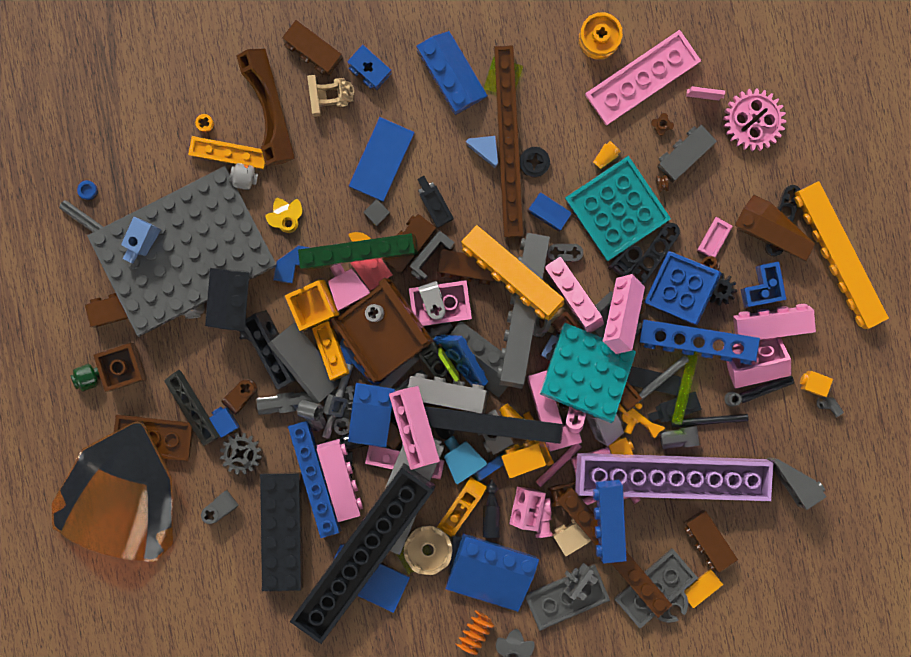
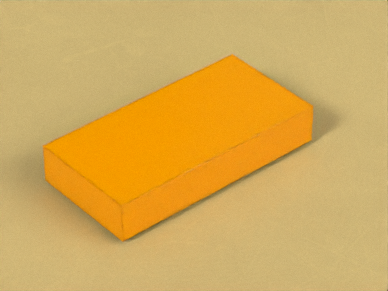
M709 569L684 590L688 603L692 608H695L719 589L723 583Z

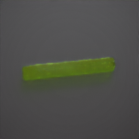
M697 352L687 357L689 362L685 365L672 418V423L681 425L683 422L699 356Z

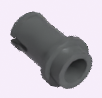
M728 392L724 400L726 405L735 407L741 403L742 398L736 392Z

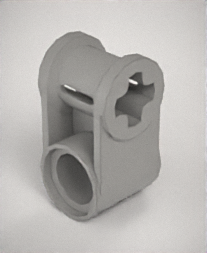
M437 281L418 287L428 315L434 320L442 319L445 316L446 310ZM434 306L442 308L438 316L435 313H431L434 310Z

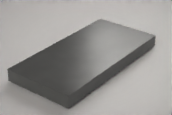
M295 322L268 343L315 403L321 402L339 386L341 379L339 378L335 381L329 379L321 354L303 331H299Z
M595 564L589 567L598 577V581L593 586L588 583L585 584L583 589L588 594L584 601L573 600L564 592V589L567 587L565 584L568 579L567 576L526 593L525 598L539 631L610 601Z

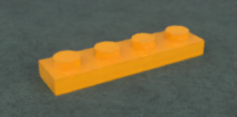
M195 136L191 137L189 156L230 164L242 163L262 170L265 168L262 150L259 148Z

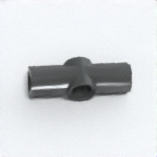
M306 391L277 394V396L257 398V410L259 415L275 412H293L298 409V405L302 400L314 401Z

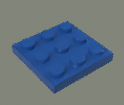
M668 251L644 303L689 323L698 325L722 273Z

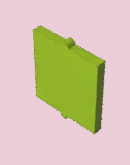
M441 346L438 356L456 382L459 380L458 371Z

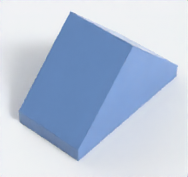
M495 136L467 139L466 145L491 166L497 167L498 158Z

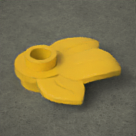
M276 198L273 204L274 212L266 214V220L272 227L280 228L285 233H293L298 228V219L302 215V205L298 199H295L289 205L283 199ZM292 221V226L286 227L285 223Z

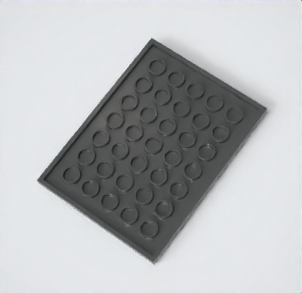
M225 166L87 235L138 337L206 303L210 268L249 271V280L277 267L237 188L233 187L232 182L229 181L230 175ZM133 217H137L160 228L161 231L147 255L138 254L132 264L123 259L128 248L121 244Z

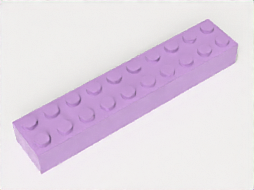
M577 453L575 492L581 496H593L596 482L619 480L623 485V497L771 501L773 462L767 459Z

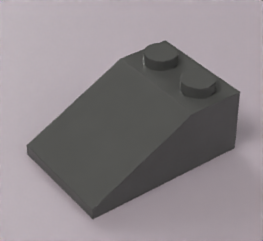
M767 458V460L773 462L774 472L798 507L808 510L826 498L824 494L826 490L820 481L816 482V480L779 459Z

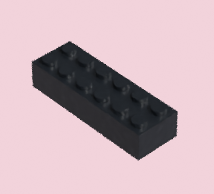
M301 472L260 474L262 591H301L303 588Z

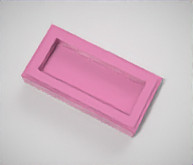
M715 217L697 251L707 257H716L733 226Z

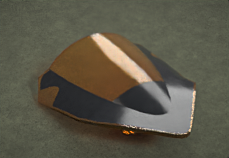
M136 421L81 450L52 502V528L70 541L101 554L128 560L156 562L173 544L172 477L146 426L142 422Z

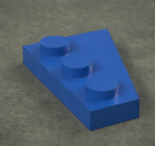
M437 335L433 339L437 345L440 343L446 350L444 352L446 356L452 358L458 364L457 369L471 386L472 384L485 386L489 382L463 336Z

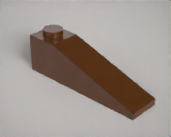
M753 195L745 205L735 224L737 230L806 262L815 246V243L777 207L756 195Z

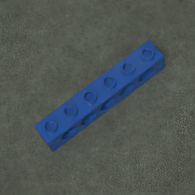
M643 320L640 343L644 344V348L655 349V346L663 347V351L674 352L675 349L682 350V354L693 355L694 352L702 353L701 357L713 359V355L721 356L720 360L732 362L734 358L740 359L742 364L752 365V362L757 361L760 338ZM660 331L666 333V339L662 342L656 340V335ZM679 334L685 336V342L682 345L675 343V338ZM701 337L705 340L703 347H695L694 341L696 338ZM716 341L724 342V348L721 351L714 350L713 345ZM735 344H742L744 346L741 354L733 352Z
M307 421L288 426L320 538L340 533L342 529L340 522L337 521L312 428Z

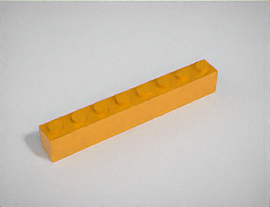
M819 181L795 192L796 197L794 200L797 206L802 208L804 212L803 218L808 225L810 224L813 230V238L816 242L819 241L822 247L820 251L823 257L828 259L830 263L829 269L837 277L840 291L846 294L848 298L846 300L847 305L851 310H854L858 326L863 329H869L889 319Z

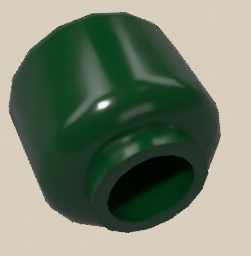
M85 364L73 369V374L70 377L75 389L84 392L98 386L100 375L97 367L93 368L92 365Z

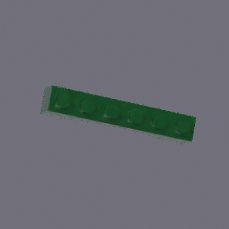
M412 233L298 249L300 269L303 270L418 254L416 236Z

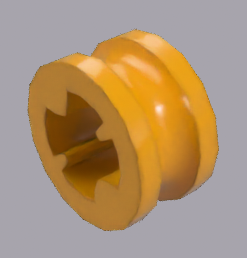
M201 114L196 118L195 125L201 132H209L213 129L214 122L209 115ZM206 119H209L207 121L209 123V126H204L203 128H201L200 126H202V124L200 123V121H205Z

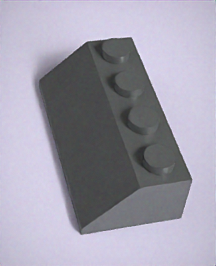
M460 321L450 335L463 336L467 341L468 347L475 355L476 361L485 372V376L489 381L484 387L499 398L508 387L499 385L500 379L497 378L498 367L503 366V360L500 359L501 350ZM450 358L451 362L457 366L458 364Z

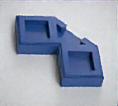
M297 246L276 262L277 267L275 268L274 281L293 284L296 265H300L298 249L311 247Z

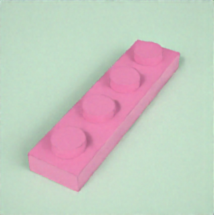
M369 445L365 464L393 469L400 451ZM439 459L440 462L437 463L432 478L441 479L444 460Z

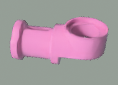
M550 498L544 500L537 534H535L536 538L553 536V533L550 531L549 521L552 515Z

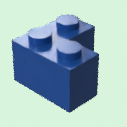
M779 262L755 267L759 285L740 289L744 308L786 300Z

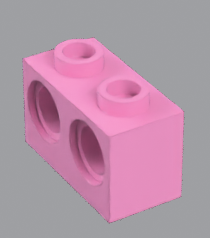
M517 486L509 524L523 530L538 531L546 493Z

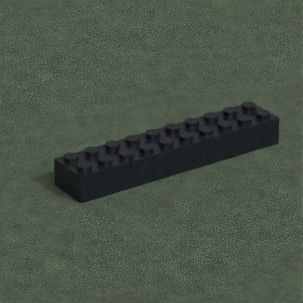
M403 463L294 613L290 623L322 644L433 493L436 485L414 469L410 470V467Z

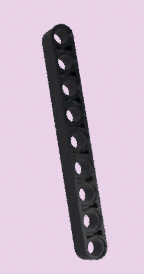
M424 406L430 427L561 444L563 424ZM393 410L392 422H397Z

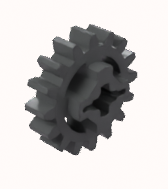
M235 433V438L232 436L228 437L230 442H223L226 447L220 449L224 453L220 459H225L226 461L223 466H230L229 472L236 469V474H239L240 470H242L243 474H247V469L253 471V465H259V462L256 460L262 458L258 454L262 448H257L256 446L259 444V441H252L253 435L247 438V433H243L242 437H240L239 433ZM238 441H245L249 444L244 446L241 445ZM231 447L233 451L232 456L229 457V449ZM248 448V450H246L243 454L244 458H235L239 453L238 449L241 451ZM253 450L254 455L251 461L250 452ZM238 461L241 462L244 466H237L233 463Z

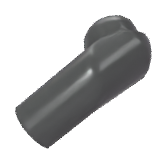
M820 397L817 399L816 405L819 409H830L835 417L844 413L833 397Z

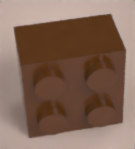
M128 343L93 355L105 392H111L147 380L135 343Z

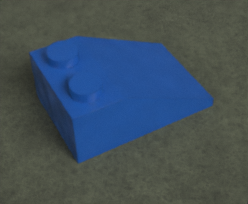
M356 383L348 442L386 448L393 408L389 394L395 392V389Z

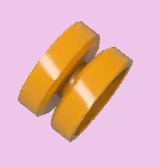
M605 12L590 15L583 22L579 33L581 50L588 57L596 60L612 56L618 49L623 37L619 20Z

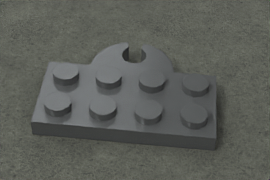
M671 548L651 565L645 573L670 601L672 606L678 605L680 612L685 615L688 608V598L684 590L697 580L698 577L674 549ZM630 585L614 598L639 628H642L654 616L656 617ZM670 608L658 618L660 621L667 623L678 621L676 616L670 614Z

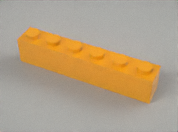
M478 225L461 241L462 251L468 257L473 256L482 269L485 270L487 268L491 271V276L496 281L500 282L501 280L505 283L506 289L512 294H518L521 297V302L526 306H532L535 309L536 315L541 319L545 317L549 321L564 305V298Z

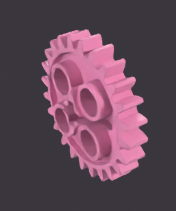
M756 88L752 94V91L748 89L746 95L742 91L739 93L740 98L734 96V102L728 103L731 109L727 108L724 111L729 114L723 117V120L728 121L723 127L730 129L726 135L732 134L733 137L730 141L738 140L736 146L742 143L743 150L750 146L751 151H754L756 146L759 151L763 149V145L769 148V142L772 144L776 143L774 137L780 138L782 136L778 131L785 130L781 126V124L786 123V120L781 119L786 114V112H780L783 105L777 106L776 103L779 99L773 101L772 93L767 97L766 90L759 94V90ZM751 103H757L759 111L753 110ZM766 108L767 112L743 132L742 128ZM737 115L744 116L745 123H739ZM764 117H770L772 125L765 124ZM750 129H755L758 132L757 138L750 135Z

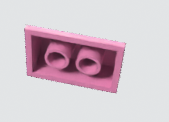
M467 281L438 284L446 310L445 316L440 320H434L428 315L418 287L409 288L412 311L423 326L472 319ZM434 306V310L431 313H435L438 316L442 308Z
M781 337L761 339L757 361L752 362V365L742 364L740 359L734 358L732 362L726 361L735 389L791 376V358ZM735 344L733 346L735 354H741L744 350L742 344Z

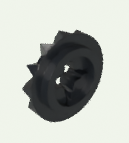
M530 147L521 154L520 168L526 175L539 177L547 172L550 166V158L544 149ZM535 154H537L536 158L537 161H540V164H537L535 170H533L532 163L526 161L533 160Z

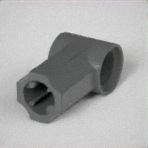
M305 399L302 400L298 405L297 414L306 419L312 430L318 432L321 429H325L327 422L323 415V406Z
M697 426L683 427L680 430L660 433L662 449L700 445Z

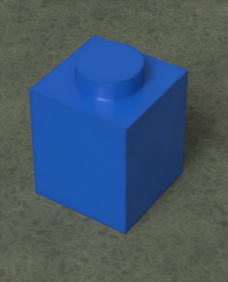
M219 407L212 412L213 416L209 418L221 438L240 427L228 408L223 409Z

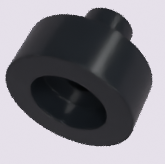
M435 428L437 434L445 440L455 433V430Z

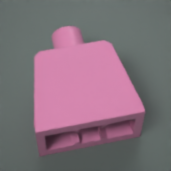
M341 264L330 267L334 278L329 280L328 283L338 311L360 301L370 293L353 269L345 272Z

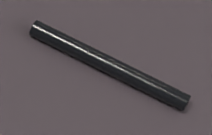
M748 414L671 420V427L748 421Z

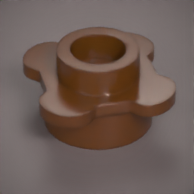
M662 113L659 118L651 121V125L660 136H663L667 130L674 128V123L670 122L666 113Z

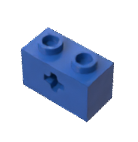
M364 45L347 61L350 66L348 69L355 76L359 74L364 79L362 82L370 89L373 87L378 90L392 74L391 69ZM365 66H372V72L366 71Z

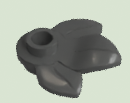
M517 628L508 634L507 639L497 638L496 641L497 652L503 657H509L511 654L516 655V657H530L535 646L534 641H524L521 632Z

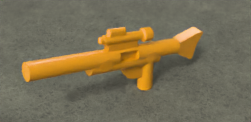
M637 403L635 405V408L640 410L642 408V404ZM619 404L618 410L622 412L621 419L627 424L624 430L625 433L631 435L635 424L639 422L648 429L653 438H656L658 433L665 429L664 426L649 421L634 408L626 412Z

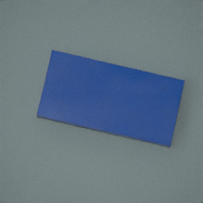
M379 117L349 187L384 202L414 136V132Z
M342 544L340 545V547H339V549H338V551H337L335 557L337 556V554L339 553V551L342 549V547H343L344 545H342ZM381 563L357 596L394 613L410 577Z

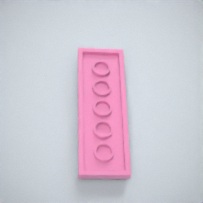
M678 30L585 93V96L607 126L699 64L701 60L682 32Z

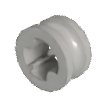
M371 304L366 308L365 316L369 321L378 322L383 319L384 310L380 305ZM373 308H375V310H378L376 318H374L375 316H371Z

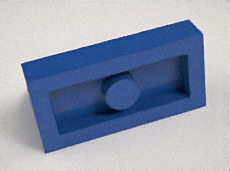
M539 193L528 209L529 213L558 232L561 231L571 215L569 210L542 193Z

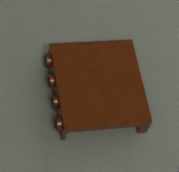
M383 278L378 282L380 285L341 316L331 319L334 324V330L342 335L344 345L349 350H352L355 355V361L360 366H363L365 376L373 382H381L433 342L392 280L388 278ZM371 304L380 305L384 310L383 319L378 322L369 321L365 316L366 308ZM373 308L371 316H375L374 318H376L378 310H375V308Z

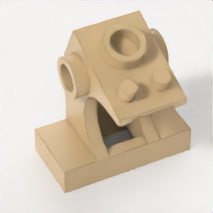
M315 75L307 76L314 117L321 116V106L337 104V107L348 106V102L354 101V87L351 82L345 81V78L334 79L332 84L319 85ZM337 89L338 98L327 100L326 91Z

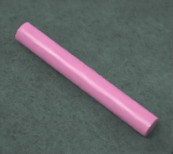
M578 443L570 447L536 483L540 487L544 485L582 448L581 445Z

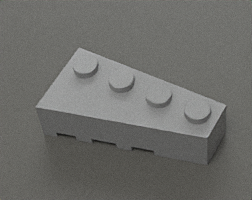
M416 373L415 377L410 376L408 388L418 386L423 402L485 414L489 391L483 390L484 386L472 384V388L464 386L465 382H455V380L453 384L445 383V378L435 377L434 380L427 379V375Z

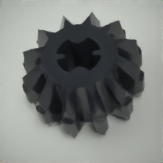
M724 273L721 274L711 295L710 303H714L717 299V306H721L722 301L727 305L729 304L728 298L731 300L735 299L731 293L737 292V289H732L736 282H729L731 280L730 275L725 279ZM718 285H719L720 287L723 286L725 290L718 293V292H717V288H719Z

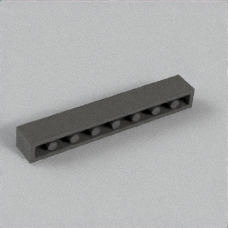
M527 233L526 238L521 240L520 250H523L522 257L519 256L518 260L542 279L550 237ZM514 293L511 295L510 304H514L513 310L508 312L507 317L510 327L509 330L505 329L503 341H507L506 348H502L500 359L503 360V366L498 367L497 378L500 379L499 385L522 389L525 381L536 313L532 306L523 304L520 300L521 297Z

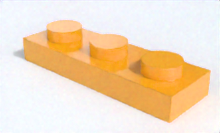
M326 321L312 328L329 379L335 381L350 374L332 322Z

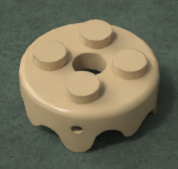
M430 525L421 526L412 531L407 537L404 545V557L414 572L434 575L446 568L450 563L452 544L447 534L440 528ZM427 544L432 545L434 548L433 553L430 555H425L422 551V548Z

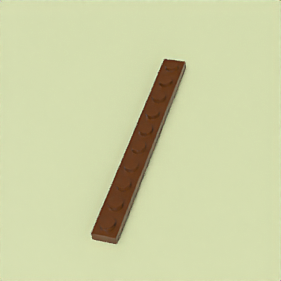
M513 45L494 46L504 237H522L523 222Z

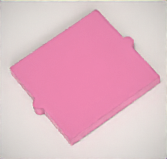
M691 87L687 89L686 96L720 100L724 98L725 91Z

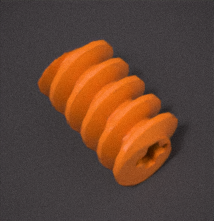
M475 610L474 612L478 617L471 616L474 624L467 623L470 630H463V633L466 635L465 638L459 636L462 644L456 643L459 648L473 655L478 654L476 648H482L480 641H486V637L483 634H490L487 627H494L489 617Z

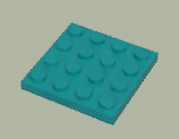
M629 155L565 197L566 202L606 261H609L671 219Z
M564 323L539 394L612 423L614 422L636 351L632 350L615 354L603 342L602 337Z

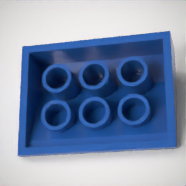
M463 533L445 589L518 612L534 578L539 559L536 556Z

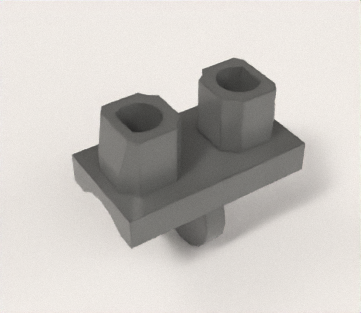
M583 563L579 569L575 567L572 573L568 571L564 573L568 577L565 582L567 587L564 589V592L573 600L584 601L588 592L583 587L586 583L591 586L595 585L598 577L589 566Z

